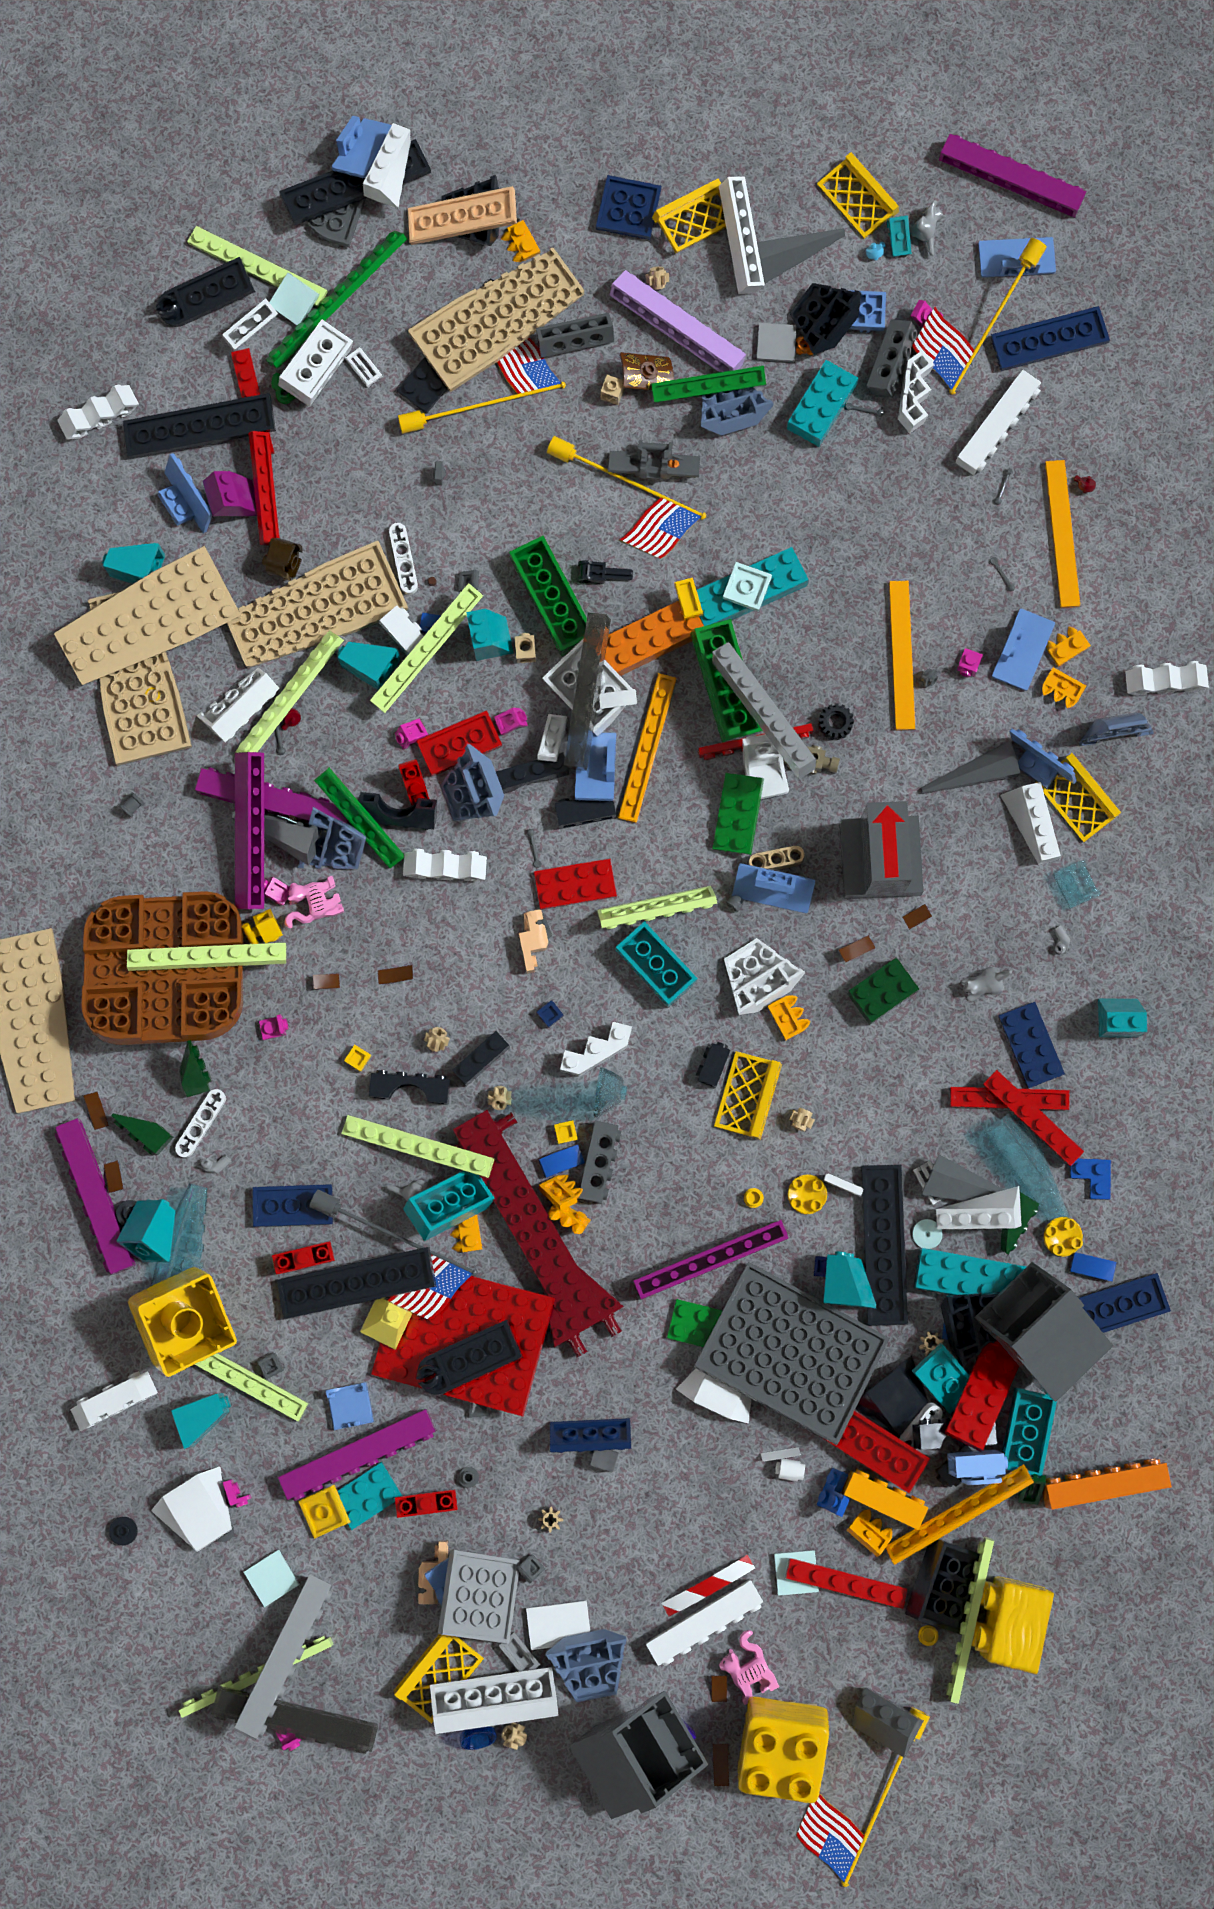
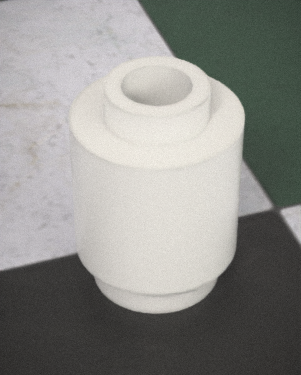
M783 1458L780 1462H776L775 1474H778L779 1479L796 1482L803 1480L805 1464H801L800 1461Z

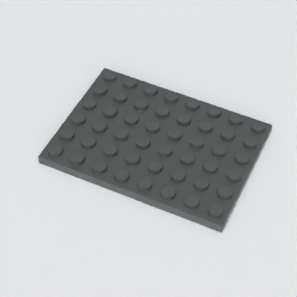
M748 1262L703 1347L694 1368L837 1445L890 1338Z

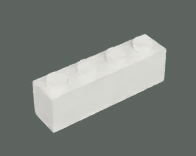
M392 124L363 183L364 196L396 209L399 208L411 143L410 129Z
M257 668L239 682L237 689H230L225 693V698L219 703L215 701L210 705L211 709L205 715L201 712L197 717L220 739L226 742L235 735V732L241 726H244L249 721V718L262 708V705L268 699L274 697L279 687L264 671Z
M1041 782L1022 786L1000 795L1038 865L1058 860L1061 855Z
M1019 1186L936 1209L937 1229L1020 1227Z

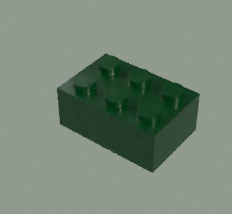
M896 957L850 989L847 995L868 1024L871 1025L918 992L919 987Z

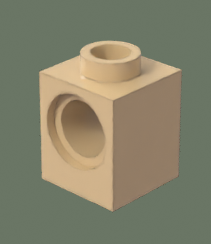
M607 375L600 391L601 400L619 405L625 389L622 386L623 380Z
M522 633L519 636H515L517 663L536 662L534 635ZM527 644L530 646V649L522 651L520 647Z

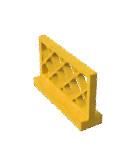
M850 152L845 156L846 159L820 180L817 185L865 239L885 223L887 218L898 214L899 206L854 154ZM845 166L850 171L849 178L839 177V171ZM828 180L836 181L835 190L826 189L823 184ZM838 181H849L848 190H838ZM851 182H860L862 185L861 191H851ZM837 194H848L847 203H839L836 200ZM850 194L861 195L860 204H849ZM863 195H871L874 198L873 205L862 204ZM849 207L860 208L859 217H851L848 214ZM862 208H872V218L861 217ZM875 209H883L887 213L883 218H874ZM861 221H871V228L864 232L860 228Z
M719 178L657 209L652 216L654 222L660 225L675 253L726 228L725 220L720 219L723 211L722 202L721 206L711 203L712 197L717 194L721 199L719 190L721 182ZM698 204L707 206L705 214L695 211ZM710 207L719 210L718 218L708 215ZM682 212L692 214L690 222L680 219ZM694 215L704 218L702 226L692 223ZM707 219L716 222L714 229L705 227ZM667 220L675 221V229L667 228L664 222ZM679 223L689 226L687 234L677 231ZM691 227L701 230L700 236L694 237L689 235ZM676 235L685 238L684 244L679 247L675 242Z
M1071 753L1061 763L1064 764L1066 762L1074 768L1073 772L1075 773L1076 782H1080L1082 785L1081 793L1070 792L1071 782L1064 777H1058V775L1055 778L1054 790L1045 789L1043 786L1042 788L1044 795L1079 838L1085 842L1118 817L1121 812L1075 755ZM1057 780L1069 781L1068 792L1056 790ZM1056 793L1067 794L1066 805L1056 803ZM1069 795L1081 796L1080 806L1068 805ZM1083 796L1094 799V808L1082 807ZM1068 808L1079 809L1078 820L1069 819L1067 816ZM1092 810V821H1082L1081 811ZM1095 811L1104 812L1108 819L1103 823L1094 822ZM1080 823L1092 824L1091 832L1085 837L1079 831Z
M736 1051L714 1127L761 1140L782 1064L778 1061H771ZM738 1058H746L750 1066L740 1071L737 1066ZM760 1063L768 1064L767 1071L759 1076L754 1066ZM752 1068L757 1077L746 1082L742 1073ZM740 1075L745 1084L734 1089L731 1084L732 1079ZM759 1080L762 1085L761 1091L753 1094L748 1085ZM747 1087L751 1096L741 1101L736 1092ZM735 1094L739 1103L729 1108L726 1099L730 1095ZM754 1099L757 1104L756 1109L748 1113L743 1104ZM742 1106L746 1115L736 1120L731 1111ZM729 1112L734 1122L729 1125L720 1124L721 1117ZM747 1117L751 1122L749 1132L741 1130L738 1125L740 1121Z
M438 1634L396 1686L394 1695L400 1700L402 1699L432 1724L434 1722L433 1715L429 1716L424 1711V1704L432 1703L431 1699L423 1700L422 1690L429 1689L430 1685L422 1686L421 1678L425 1674L433 1673L434 1684H436V1673L448 1672V1682H451L450 1671L462 1670L461 1680H467L484 1658L459 1637ZM454 1639L460 1644V1652L448 1653V1645ZM472 1654L477 1660L473 1665L464 1666L463 1655ZM461 1655V1666L450 1668L449 1657ZM446 1657L447 1668L435 1669V1661L438 1658ZM413 1690H420L421 1701L412 1702L407 1696Z

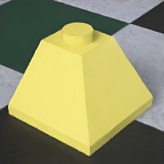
M384 1298L375 1300L360 1332L396 1349L413 1312Z

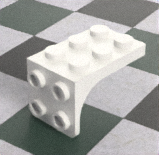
M766 734L750 735L744 738V772L746 776L764 778L761 799L787 794L789 787L783 757Z

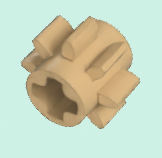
M652 267L649 274H646V283H649L652 289H663L666 282H669V273H666L663 267Z
M435 1027L429 1029V1033H426L424 1041L427 1042L426 1046L430 1050L438 1052L444 1050L445 1046H448L450 1038L446 1037L447 1032L443 1028Z
M495 1086L493 1091H488V1105H492L494 1109L503 1110L507 1105H511V1091H508L504 1086Z
M799 1108L797 1112L793 1110L789 1119L793 1121L792 1127L803 1132L806 1131V1128L811 1129L815 1119L811 1118L813 1113L803 1108Z
M927 1332L926 1338H920V1341L924 1344L920 1345L919 1349L926 1351L925 1356L930 1354L940 1343H944L943 1339L939 1340L937 1338L938 1333L930 1335V1332ZM931 1341H934L935 1346L929 1348L928 1342L931 1343Z
M552 1506L549 1512L542 1510L544 1517L538 1518L539 1521L544 1523L541 1529L548 1527L549 1533H551L553 1527L560 1529L557 1524L558 1521H563V1518H558L560 1510L555 1513ZM549 1514H553V1518L557 1520L552 1525L545 1521Z
M514 1722L511 1723V1726H506L502 1731V1738L505 1740L503 1745L515 1750L518 1749V1746H523L527 1739V1734L524 1732L525 1726Z

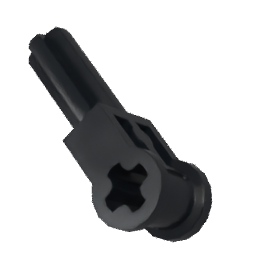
M589 560L578 562L580 570L577 582L604 584L605 579L629 581L633 579L632 569L606 568V562H593Z

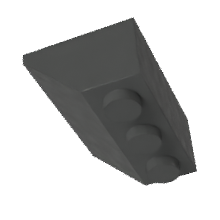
M865 1687L855 1706L851 1726L905 1758L924 1720L876 1691Z

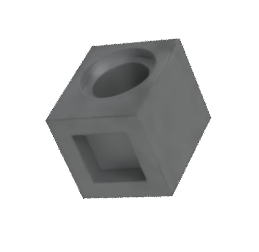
M593 1450L589 1452L587 1460L591 1461L590 1466L614 1472L619 1452L614 1450Z

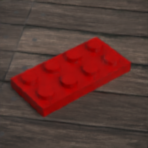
M487 710L416 740L431 776L455 767L458 763L457 759L465 753L467 744H471L482 754L502 747V743Z
M611 859L534 871L540 910L617 897Z

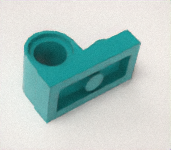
M908 215L887 218L892 256L912 254Z

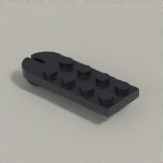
M237 257L165 291L156 303V310L166 324L180 327L254 293L255 289L242 259Z
M504 1320L425 1357L418 1366L416 1380H423L433 1374L436 1375L435 1378L418 1384L430 1394L442 1395L523 1358L508 1320Z

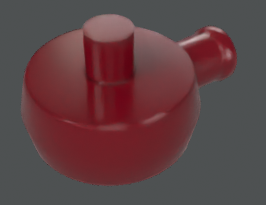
M1078 475L1074 477V481L1078 482V488L1083 493L1093 492L1096 488V482L1091 479L1092 477L1081 478Z
M291 708L283 718L284 724L281 728L286 731L289 726L299 724L301 721L300 712Z

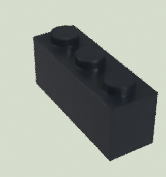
M565 798L555 803L559 829L616 818L614 801L569 800V798Z
M495 1031L453 1068L452 1071L467 1087L510 1048V1045Z

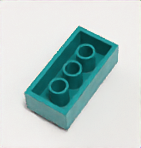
M825 360L790 417L787 430L820 447L856 388L858 377Z
M645 921L616 946V952L668 1008L697 982L698 978Z
M462 1171L409 1198L403 1210L422 1239L426 1241L488 1209L495 1198L479 1175Z
M1014 1388L1002 1447V1453H1004L1008 1460L1007 1470L1013 1471L1024 1464L1030 1475L1037 1474L1038 1477L1043 1475L1057 1401L1055 1402L1046 1394Z

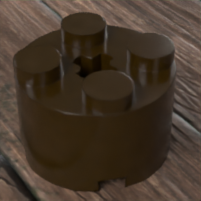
M271 538L268 553L264 555L262 565L266 567V573L291 581V577L295 578L302 561L299 558V552L303 553L301 544L281 538Z

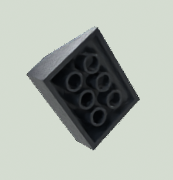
M941 1539L929 1544L922 1560L905 1615L960 1634L961 1623L966 1620V1614H964L965 1604L970 1602L971 1594L968 1593L969 1585L975 1579L973 1567L975 1561H979L980 1554Z

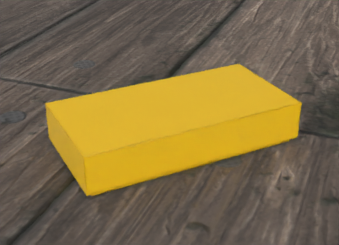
M693 577L674 582L684 620L703 615Z

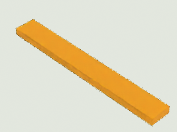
M1065 460L1046 461L1045 469L1060 608L1080 607Z
M889 581L895 731L915 730L909 581Z
M660 673L657 675L618 819L637 823L676 683V677Z
M1023 1464L1001 1477V1483L986 1486L920 1526L919 1530L914 1529L888 1544L886 1550L893 1564L896 1565L1033 1484L1034 1481L1025 1465Z

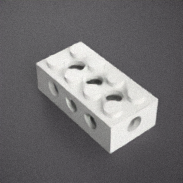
M321 320L281 374L278 386L310 407L351 351L353 341L324 320Z

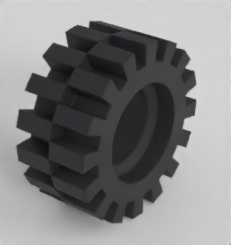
M835 703L833 706L830 704L823 709L819 717L818 725L821 733H824L826 738L830 737L831 740L845 738L852 730L854 723L853 714L843 704L842 706H839V703ZM834 715L840 716L843 719V726L838 729L832 728L829 725V718Z

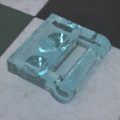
M1085 860L1053 874L1069 909L1102 895L1100 890H1097L1086 868ZM1076 870H1079L1090 892L1089 894L1085 893L1075 873Z

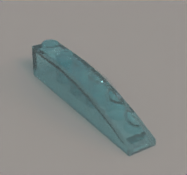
M600 1067L596 1087L594 1119L601 1118L620 1105L621 1100H625L627 1094V1086H624L623 1078Z
M1010 1112L983 1132L1031 1199L1039 1203L1038 1208L1048 1222L1058 1217L1070 1218L1040 1144L1029 1128L1016 1115Z
M189 1183L175 1211L169 1262L156 1263L150 1287L192 1267L203 1270V1263H200L201 1253L204 1252L202 1236L205 1233L203 1218L204 1214H206L207 1188Z

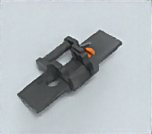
M639 440L638 452L610 451L608 472L636 474L637 477L666 480L670 477L699 478L700 456L672 454L673 442L661 444L644 443L643 440ZM647 450L663 451L662 457L660 459L649 458ZM632 462H639L640 464H639V465H632L631 463H632Z

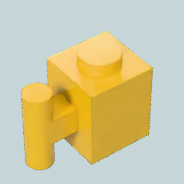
M271 909L253 916L255 927L251 928L249 923L242 925L250 944H258L256 937L260 935L265 944L274 942L283 936Z

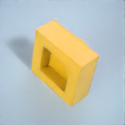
M354 1044L344 1062L362 1072L372 1055Z
M573 1120L554 1125L558 1144L578 1140Z

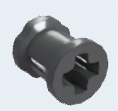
M132 792L129 799L119 806L132 818L134 816L133 813L145 803Z

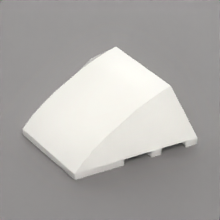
M757 938L724 959L739 1015L759 1012L789 993L805 974V971L798 969L789 960L778 955L776 951Z
M698 1369L692 1371L676 1388L680 1393L701 1406L729 1419L749 1423L751 1398Z
M220 1467L192 1477L164 1495L151 1510L197 1552L232 1530Z

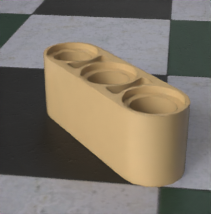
M791 846L756 853L750 857L748 865L753 866L752 862L754 860H760L763 864L760 868L775 871L795 867L802 863L804 850L799 846ZM797 852L800 855V859L793 860L790 854ZM778 856L781 858V863L774 864L771 858Z

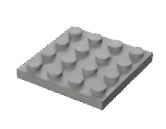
M450 1550L438 1634L509 1644L519 1571L516 1568L520 1565L521 1561Z

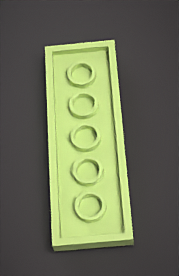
M707 886L599 909L597 912L602 928L612 929L623 923L631 925L642 919L650 921L655 919L656 916L663 915L664 917L674 915L675 912L682 911L687 913L693 911L694 908H710L713 904H717V900L712 887Z

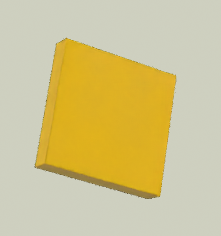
M335 1485L298 1501L314 1539L350 1523Z

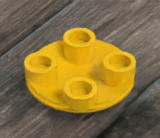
M801 1175L791 1182L788 1188V1200L797 1212L813 1214L824 1206L827 1200V1189L823 1181L818 1177Z
M1055 1218L1045 1228L1044 1243L1047 1249L1054 1255L1062 1257L1072 1255L1083 1245L1081 1227L1071 1218Z

